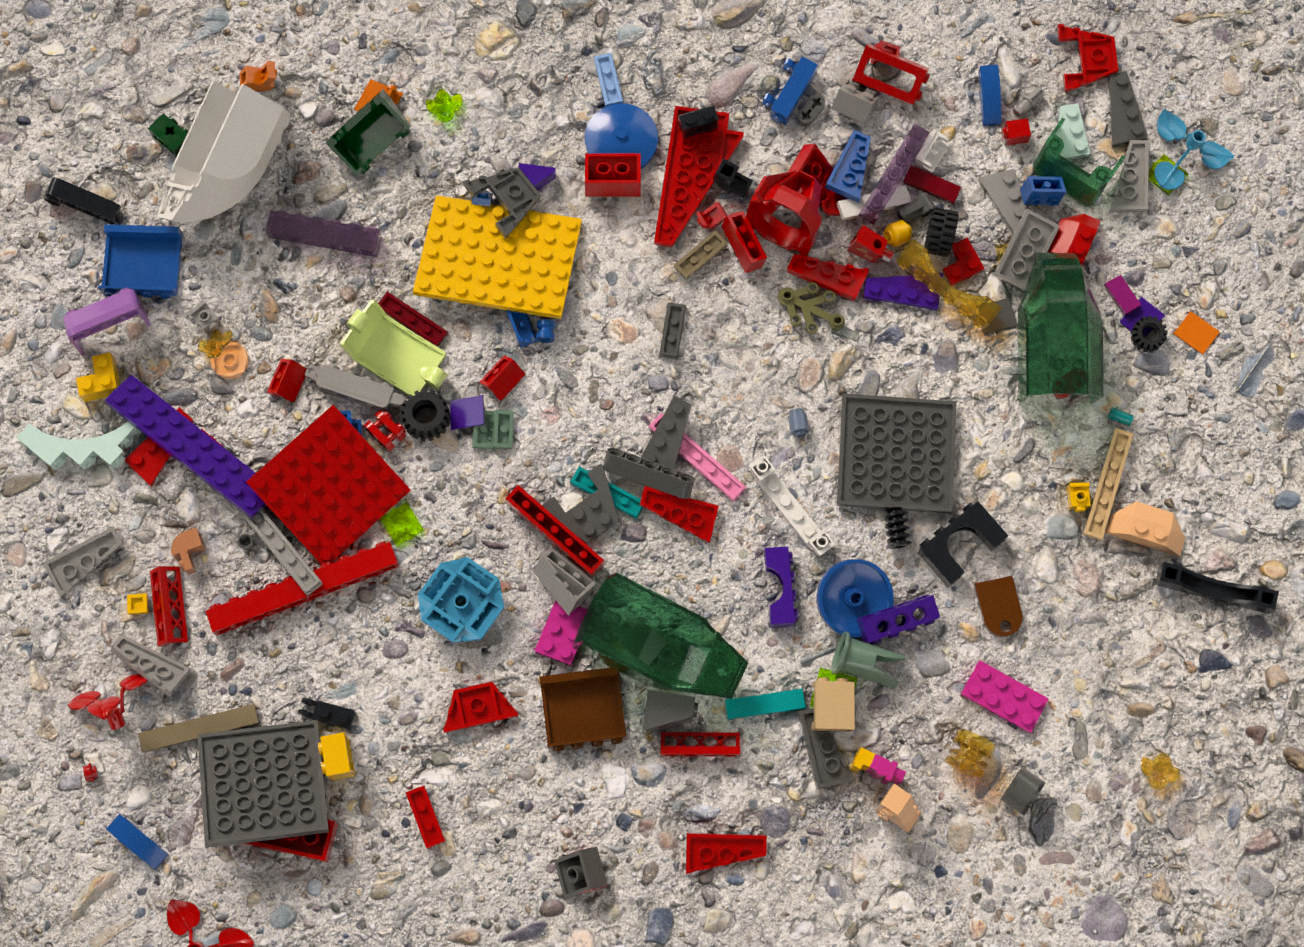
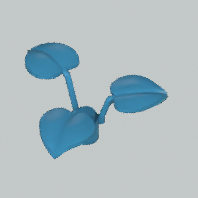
M1166 109L1160 113L1157 120L1159 135L1166 141H1173L1175 138L1177 141L1187 138L1186 147L1188 149L1175 166L1170 162H1160L1156 166L1154 171L1155 178L1163 189L1173 190L1182 185L1185 174L1177 169V167L1191 150L1199 148V153L1202 154V162L1211 169H1220L1234 158V155L1223 146L1212 141L1204 142L1206 135L1201 130H1194L1192 133L1189 132L1185 135L1187 130L1185 123Z

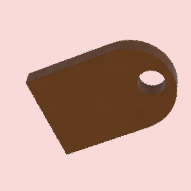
M1013 576L975 583L974 589L985 628L997 637H1008L1016 633L1022 624L1023 615ZM1007 622L1010 625V631H1002L1000 623Z

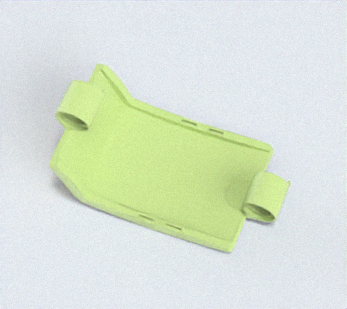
M372 299L363 311L356 309L347 322L350 330L340 343L344 351L353 361L403 393L414 396V392L418 390L421 393L426 384L438 390L449 375V373L439 368V365L447 355L445 351L389 317L375 300Z

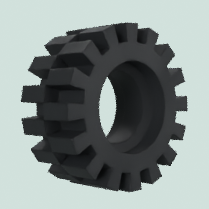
M1152 316L1142 317L1135 323L1131 331V341H1135L1133 343L1134 346H1139L1137 349H1144L1143 352L1148 350L1153 352L1155 349H1159L1167 339L1168 330H1165L1167 326L1166 324L1162 325L1163 321H1158L1156 316L1154 318H1151ZM1150 327L1155 331L1156 337L1154 340H1146L1143 337L1142 331L1144 328Z

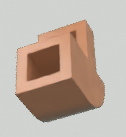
M193 528L180 533L174 539L171 546V554L175 559H179L182 571L185 570L189 575L196 573L191 554L205 550L200 531L197 528Z

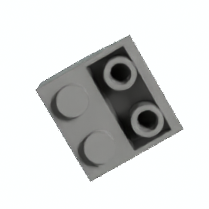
M847 79L839 89L831 109L865 124L881 93H878L873 88L865 87L852 79Z

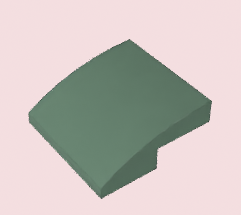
M484 410V425L473 426L472 448L512 449L514 411Z

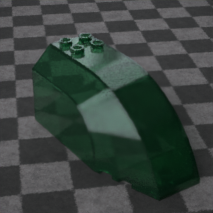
M1075 253L1036 254L1018 307V402H1023L1029 396L1045 394L1090 395V403H1095L1104 397L1102 317Z
M619 573L606 577L595 594L577 630L572 647L620 673L654 688L728 699L733 698L748 665V662L732 645H729L704 617Z

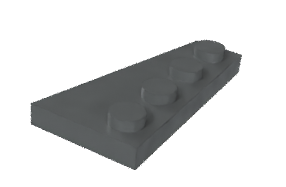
M1127 71L1109 75L1111 148L1129 144L1130 140H1147L1148 135Z
M814 708L799 711V721L816 790L856 781L830 732L812 731Z

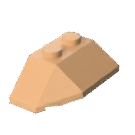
M1138 501L1111 514L1105 532L1106 534L1177 557L1181 556L1185 537L1174 513Z

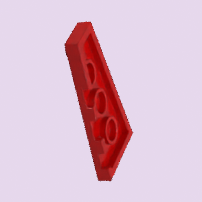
M180 407L177 409L184 417L192 423L194 422ZM147 437L124 461L152 487L159 473L161 474L165 468L164 465L172 456Z
M644 486L639 506L710 543L719 505L692 498L682 499Z

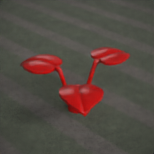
M139 673L132 674L119 683L120 687H122L120 689V698L112 696L98 700L101 696L100 692L87 691L73 698L67 706L72 710L87 708L88 712L93 716L103 720L107 719L111 730H117L126 724L122 714L125 712L124 692L139 688L148 680Z
M170 900L167 907V922L171 931L177 935H183L189 931V945L187 947H205L202 942L193 941L192 927L197 926L200 921L198 907L188 901ZM231 927L220 932V943L206 947H253L254 941L245 931Z

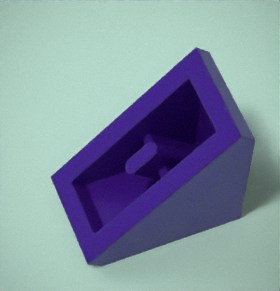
M519 163L518 168L521 169L537 191L556 178L555 167Z

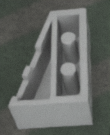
M552 547L541 556L533 570L568 616L589 597L597 582Z

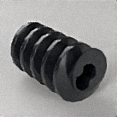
M890 507L883 510V513L886 515L884 521L888 522L885 524V528L888 529L886 536L890 537L887 539V543L890 544L888 549L904 548L912 544V541L906 540L911 534L905 533L906 530L910 529V526L904 525V523L909 522V519L903 518L904 515L908 514V511H903L902 507Z

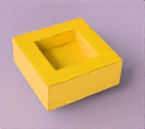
M148 594L127 595V614H149Z

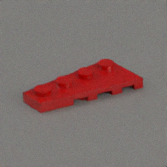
M794 254L786 272L810 283L814 282L819 287L855 302L870 268L863 267V269L855 268L854 265L846 264L845 266L835 264L834 261L828 260V262L819 261L818 258Z
M687 833L686 874L764 857L767 851V835Z

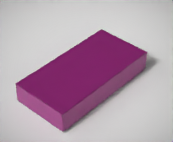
M1121 275L1104 284V287L1124 316L1141 306V303Z

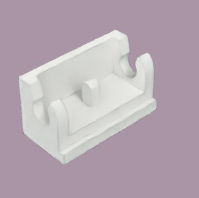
M933 129L917 155L914 165L932 174L950 145L948 142L949 138Z

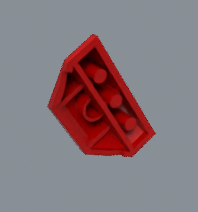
M1084 213L1060 220L1058 224L1060 227L1047 251V256L1056 279L1073 285L1101 220Z

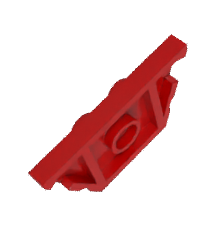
M491 681L453 691L443 731L444 733L454 732L518 717L519 715Z

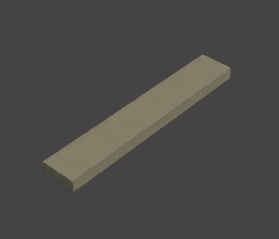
M251 704L140 732L138 736L141 751L146 753L197 740V734L237 730L259 724L256 705Z

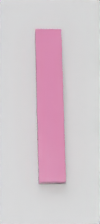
M662 413L648 426L653 433L663 417ZM684 433L678 455L734 502L747 487Z

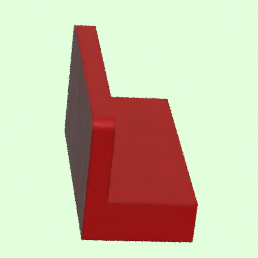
M504 355L479 383L484 388L490 390L498 400L502 401L526 374L512 358Z
M281 359L266 393L271 396H280L294 403L305 379L307 368L292 359Z

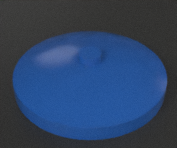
M619 103L602 108L593 115L585 130V147L588 154L641 153V169L652 160L658 146V131L653 119L644 110L631 104Z
M861 559L843 560L833 565L820 580L816 595L817 608L825 624L841 635L844 631L849 632L850 637H862L857 618L892 607L894 600L893 588L885 572L874 563ZM882 621L878 624V629L884 625Z

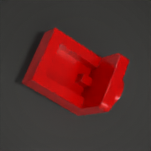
M720 202L714 203L703 212L698 211L696 213L699 225L709 230L724 222L726 216H728Z

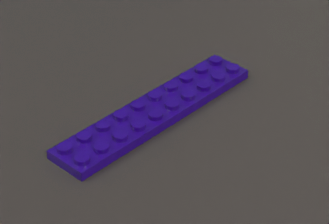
M130 375L105 399V404L250 519L265 505L263 500L246 483L255 474L252 469L133 375Z

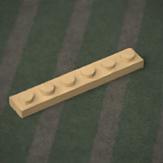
M1115 428L1083 531L1084 536L1099 541L1103 539L1134 435L1133 433Z

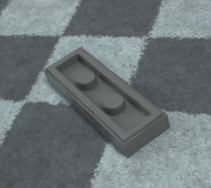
M670 302L667 304L659 357L678 360L686 305Z

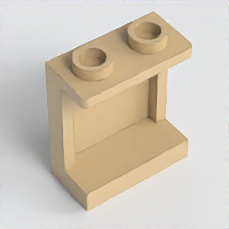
M817 678V681L812 683V687H814V722H812V731L851 732L855 730L854 682H849L847 678H838L837 681H829V678Z

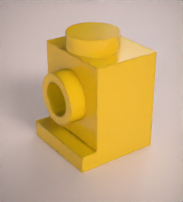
M1089 482L1070 483L1068 485V510L1080 513L1085 512L1091 506ZM1077 495H1082L1083 499H1078Z

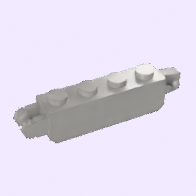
M323 364L322 367L309 365L305 373L308 379L317 383L321 392L377 411L381 410L382 412L385 410L389 411L391 407L399 410L401 407H404V396L396 393L391 384L375 382V379L369 376H364L363 378L357 376V373L351 370L346 372L339 370L340 368L333 364H329V366Z

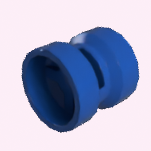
M549 319L538 320L537 328L539 331L536 334V340L542 343L554 342L555 334L553 330L556 328V322Z

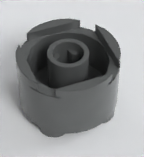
M1022 767L1002 795L1001 800L1024 816L1030 805L1039 796L1040 793L1038 792L1042 790L1046 782Z

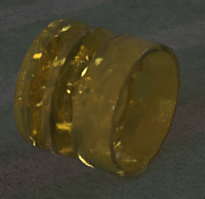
M958 729L952 742L959 749L950 748L948 752L952 756H946L944 761L958 772L968 776L983 778L985 772L982 769H987L988 764L981 758L991 759L996 745L975 733Z

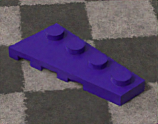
M943 273L867 278L863 298L937 311Z

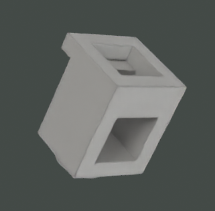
M204 301L189 311L192 319L206 334L216 330L221 323Z

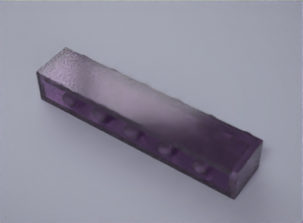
M916 123L913 124L859 212V217L872 225L875 224L930 134L929 131Z
M270 210L265 230L268 238L373 257L378 256L382 239L380 230L374 226L361 227L356 223L344 224L334 219L327 221L318 216L310 218L301 213L288 214L283 210Z

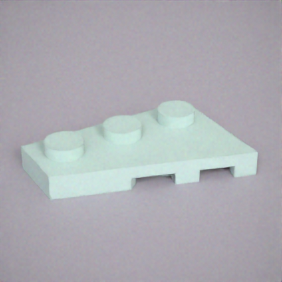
M1079 104L1060 106L1053 162L1089 157L1090 150Z

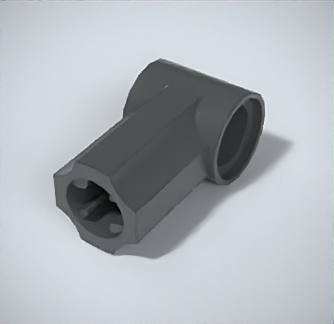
M923 193L917 196L913 202L897 209L896 212L899 220L909 223L921 216L926 217L932 214L935 205L928 193Z

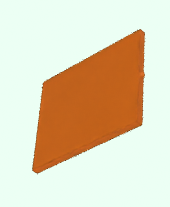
M1190 311L1173 334L1203 355L1220 331Z

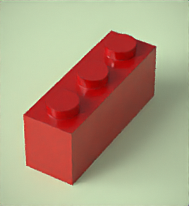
M744 211L726 216L721 227L745 274L761 269L767 256Z

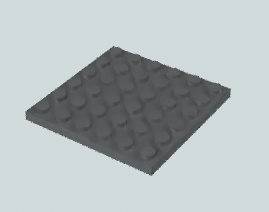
M843 393L836 506L876 509L902 507V510L952 514L957 401Z
M318 720L197 734L205 848L329 832L321 767L322 759L318 749V743H320Z

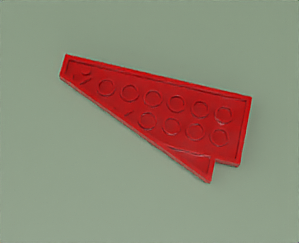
M675 106L654 245L674 246L713 186V177L723 158L729 161L744 138V132L727 130L730 113L716 111L719 118L717 130L714 129V131H707V133L704 132L703 134L700 133V135L697 134L696 136L693 135V137L690 136L683 139L678 126V115L698 109Z

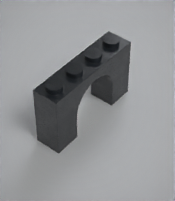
M979 501L974 504L970 502L962 509L964 513L960 516L954 515L948 521L949 525L943 528L941 526L933 533L935 536L931 540L927 538L919 545L918 554L947 587H950L965 573L948 551V538L953 533L958 531L972 532L980 538L991 552L1009 536Z

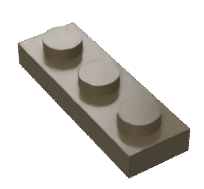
M714 230L675 263L674 268L685 280H688L728 246V243Z

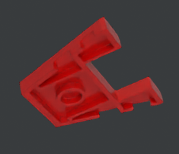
M1064 24L1057 25L1059 42L1078 41L1081 73L1063 75L1064 92H1069L1118 72L1114 36L1093 31L1091 33L1081 31V28L1065 27Z

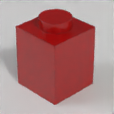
M1028 119L1006 121L1004 128L1001 130L1002 138L1006 140V146L1029 142L1031 132Z

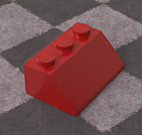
M641 153L585 154V197H641Z

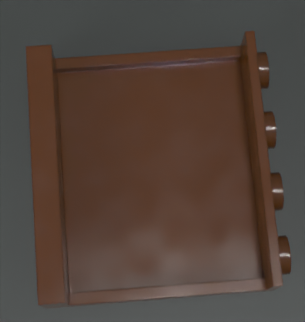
M618 666L539 676L548 749H552V752L564 751V747L581 749L587 744H591L592 747L603 746V742L610 741L611 744L623 743V740L627 739Z

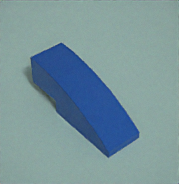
M980 66L978 77L983 126L1001 125L999 66Z
M120 813L106 828L115 838L155 870L169 855L141 829L137 828Z

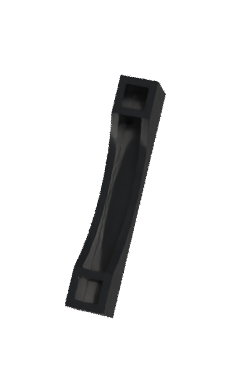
M1163 562L1158 567L1155 581L1157 586L1270 614L1276 609L1279 591L1261 586L1242 585L1217 580L1195 573L1183 566Z

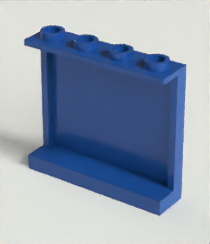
M104 224L106 246L102 286L98 285L101 293L110 297L119 293L121 289L130 288L134 289L137 295H141L144 298L160 296L161 298L169 299L171 296L177 297L183 238L180 227Z

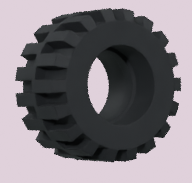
M939 207L933 209L924 244L925 253L942 257L950 255L958 225V211Z
M422 389V393H419L417 390L414 392V396L411 394L408 396V401L404 400V407H401V418L405 429L415 439L420 438L421 441H425L426 438H429V441H433V437L436 436L438 439L441 437V432L445 433L447 431L446 427H449V420L451 419L450 411L446 400L439 393L435 394L433 390L427 392L426 389ZM425 407L435 409L437 414L433 421L423 424L415 420V415L420 409Z

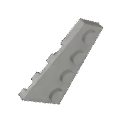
M111 527L43 562L59 596L63 597L121 547L123 543L115 527Z

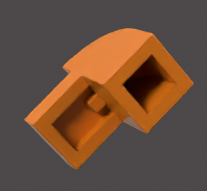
M267 61L261 68L246 66L239 73L240 86L244 84L256 92L273 89L275 87L274 80L277 77L275 62Z

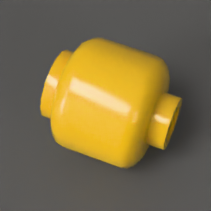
M898 220L886 226L883 237L888 240L887 244H890L892 247H898L910 241L912 228L905 221Z

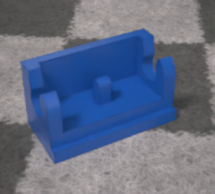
M506 310L519 347L522 348L538 342L528 315L526 313Z

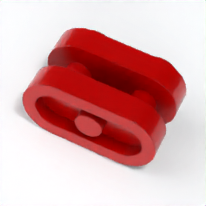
M379 410L374 415L377 421L373 424L368 420L363 427L385 450L390 452L395 448L392 442L395 439L401 442L406 437L404 434L406 430L401 424L398 423L396 425L392 421L393 417L386 410L384 412ZM384 426L390 434L386 437L379 430L380 427Z

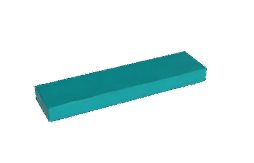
M579 466L570 484L591 495L598 489L587 474L589 471ZM608 482L615 508L637 520L643 510V507L639 506L641 499Z
M803 688L725 700L728 720L806 708Z

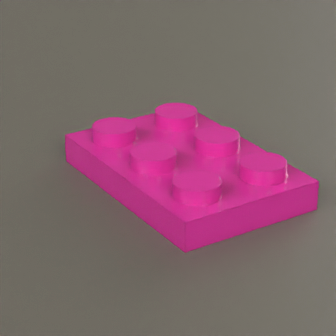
M555 600L535 652L571 666L593 611L579 606L568 616Z

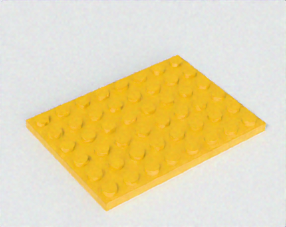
M436 195L413 287V295L562 319L582 219L530 210L505 239L495 227L496 222L509 215L503 206L494 204L490 206L472 204V201Z

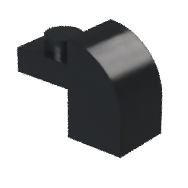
M723 158L713 177V181L724 191L730 190L744 198L753 180L737 172L740 167Z

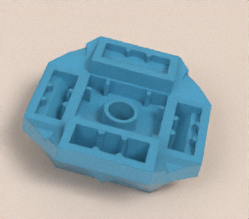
M469 557L440 563L418 593L421 621L453 644L482 640L504 610L499 578ZM464 598L467 602L464 606H457V600Z

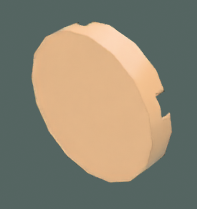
M236 342L221 343L212 352L210 360L212 369L218 376L224 379L238 378L248 368V353Z

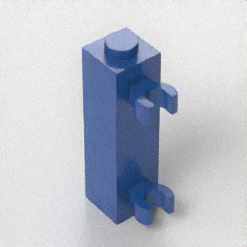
M803 56L798 64L789 58L784 62L783 69L792 72L778 98L775 99L767 93L763 98L762 104L771 108L770 117L776 123L784 125L788 123L817 73L818 64Z

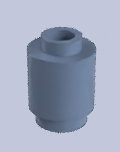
M802 408L790 410L788 421L791 435L796 438L805 437L809 432L807 414Z

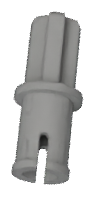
M1036 87L1027 97L1024 96L1023 101L1013 109V114L1018 118H1022L1030 108H1034V104L1044 95L1042 88Z

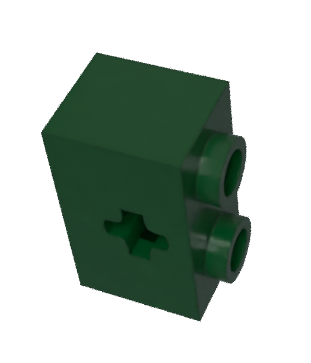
M164 113L148 127L151 136L177 157L189 131L184 127L181 129L178 126V122L172 116L167 117Z

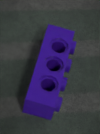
M926 594L857 618L856 620L862 640L870 642V644H876L881 642V638L886 636L893 638L898 636L901 631L906 630V632L916 630L918 625L924 624L926 626L933 624L935 619L940 618L934 595ZM916 609H918L920 612V615L917 619H915L913 615ZM900 615L902 622L897 625L896 617ZM882 621L884 628L882 631H879L878 624Z

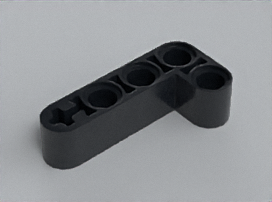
M52 177L44 196V200L52 205L60 206L64 204L109 224L115 223L121 206L116 202L57 177Z

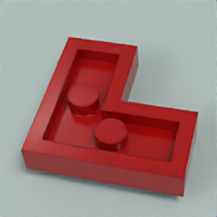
M968 237L953 243L952 252L957 262L943 268L942 271L950 286H953L983 272L985 268Z

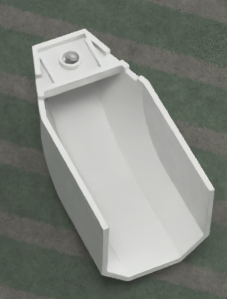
M212 81L173 164L172 170L175 171L173 179L168 180L167 186L170 187L168 195L163 196L157 217L172 222H194L216 216L236 205L260 180L276 146L282 140L281 135L289 125L291 114L281 105L244 84H241L238 93H235L221 84Z

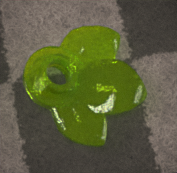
M442 88L437 92L435 100H426L427 110L435 114L441 122L451 121L454 118V112L458 111L462 106L461 94L451 97ZM444 112L449 113L447 116L442 115Z

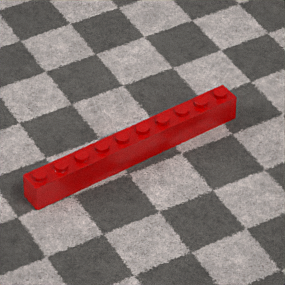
M386 541L377 543L374 548L369 550L368 548L361 549L353 556H342L337 562L323 563L320 565L321 568L313 570L323 585L308 596L295 580L289 576L284 578L281 583L276 584L274 582L266 585L265 589L259 591L257 589L251 590L246 593V596L240 598L239 596L232 597L227 603L222 605L221 603L214 604L205 611L211 630L217 636L396 569L400 566L390 542L386 543Z

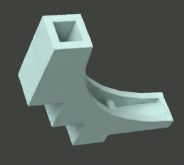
M127 422L116 430L99 437L64 439L44 433L29 423L16 438L54 470L63 466L67 457L71 458L85 470L95 463L97 456L115 470L123 465L124 460L128 456L123 449L129 447L133 442V438L140 434L141 431Z

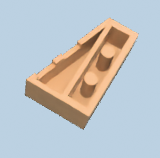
M893 784L875 809L878 812V817L886 822L890 820L907 833H909L921 814L917 810L918 807L914 805L913 797L896 784Z

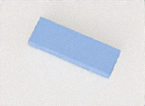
M607 53L594 56L605 107L623 103L612 54Z

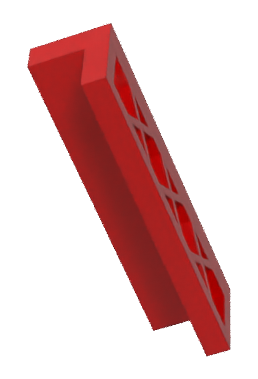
M158 566L149 571L158 647H165L171 643H187L188 636L180 566ZM167 572H174L175 580L173 582L167 578ZM171 589L176 593L177 599L175 601L169 597ZM173 608L179 614V618L177 620H175L171 616V610ZM175 627L180 630L181 638H174L173 629Z
M661 732V756L740 757V732ZM665 737H674L678 743L675 746H665ZM687 737H693L698 743L695 746H686L683 741ZM707 737H713L718 743L715 746H705L702 742ZM727 737H736V746H725L722 742Z

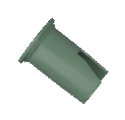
M844 631L833 656L831 673L836 675L839 672H844L894 690L899 681L884 671L874 668L875 661L899 663L900 660H905V654H898L852 639L849 632Z

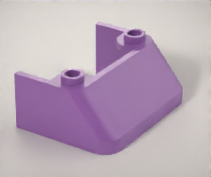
M130 288L121 289L119 293L81 309L68 311L63 317L68 339L81 355L84 354V351L79 341L80 339L140 315L148 327L152 326L141 299L135 290Z

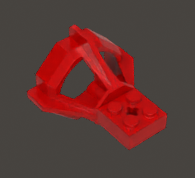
M816 144L804 145L788 172L764 176L750 200L746 214L752 229H755L762 238L788 251L798 250L803 256H807L816 241L822 222V216L818 212L820 196L833 171V167ZM780 206H784L802 219L801 228L790 227L777 220L772 214Z

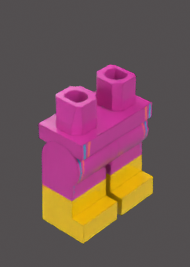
M862 747L856 752L849 768L850 771L855 773L860 769L866 771L877 780L882 779L880 783L885 785L889 782L899 785L906 774V771L897 768V762H890L886 758Z

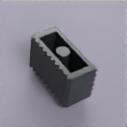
M714 105L678 115V126L683 139L718 129L719 118Z

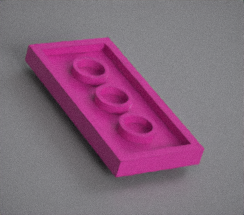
M981 660L976 664L960 694L1029 734L1032 732L1049 698Z

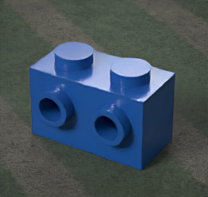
M1028 176L1021 186L1020 192L1024 205L1055 206L1059 204L1066 194V189L1062 177Z

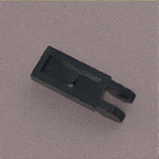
M302 698L301 702L303 704L315 706L313 713L298 709L297 714L346 730L351 729L356 713L355 710L319 700L314 701Z

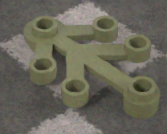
M814 282L801 289L793 290L792 288L785 287L779 291L778 301L787 307L792 326H798L801 323V316L796 314L794 307L796 305L802 310L807 325L806 331L810 335L816 334L818 330V325L814 323L811 313L828 321L831 329L839 331L844 327L845 319L842 315H832L816 307V305L823 303H832L835 299L834 292L826 291L822 296L805 301L798 298L807 294L815 295L818 292V285ZM813 286L816 290L811 291L809 287ZM784 294H790L791 297L785 298ZM826 295H831L832 299H827ZM798 318L799 321L795 323L792 319ZM840 319L841 323L837 324L834 320ZM814 326L816 330L810 331L809 327Z

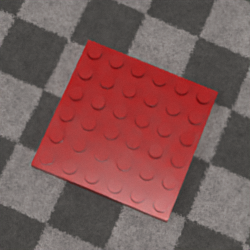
M334 405L327 409L246 481L252 490L321 565L335 560L411 491Z

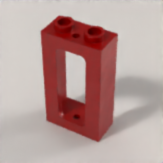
M867 44L852 80L914 105L916 101H920L923 91H921L922 85L927 84L930 74L928 73V67ZM870 58L914 75L916 80L912 90L906 92L865 75L864 73Z

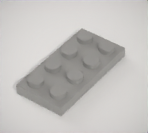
M1026 209L993 276L1025 293L1028 292L1060 226Z

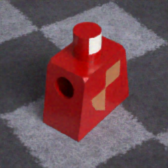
M864 225L854 235L847 249L848 252L872 263H875L879 258L889 262L894 252L885 248L888 243L887 239Z

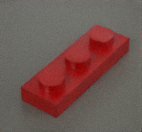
M423 785L405 792L426 849L446 842L425 786Z

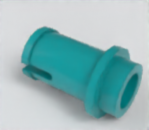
M1112 407L1108 418L1111 421L1115 420L1130 426L1134 415L1121 411L1118 407Z

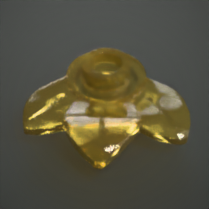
M216 329L209 340H203L198 343V349L200 352L205 353L208 358L219 357L223 348L230 343L233 333L231 330H228L222 334Z
M1166 753L1159 754L1154 761L1147 757H1143L1141 760L1142 773L1148 777L1150 786L1156 790L1166 788L1168 783H1173L1179 778L1180 769L1171 767V759ZM1156 777L1161 778L1162 781H1158Z

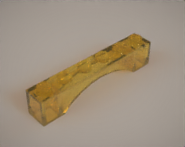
M914 239L909 242L896 259V262L903 270H908L917 281L923 282L931 292L940 295L945 303L958 309L962 316H967L978 328L985 330L1002 309L988 296L967 294L948 284L934 268L928 250Z

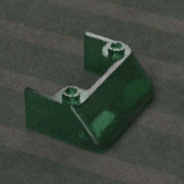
M1062 117L1036 157L1032 170L1036 176L1062 177L1066 195L1082 205L1090 207L1096 204L1123 164L1125 156H1121L1112 170L1106 166H1098L1092 174H1089L1060 155L1064 148V142L1057 135L1065 122V119Z

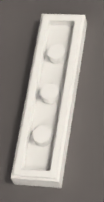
M905 185L862 195L859 203L851 199L841 200L837 202V207L843 221L902 207L912 201Z

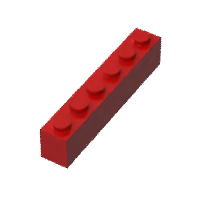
M517 485L505 498L506 504L590 578L593 579L605 566L603 558L522 487Z

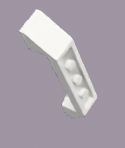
M762 455L749 465L760 488L806 546L819 556L835 546V543L825 530L821 531L778 478L775 474L776 469L765 455Z

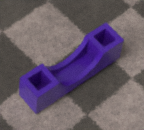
M788 546L765 548V571L774 574L780 580L783 588L779 600L769 606L770 628L794 626L795 621L798 620V611L793 606V602L796 601V591L792 590L791 584L795 582L794 571H790V564L793 563L792 552L788 551Z

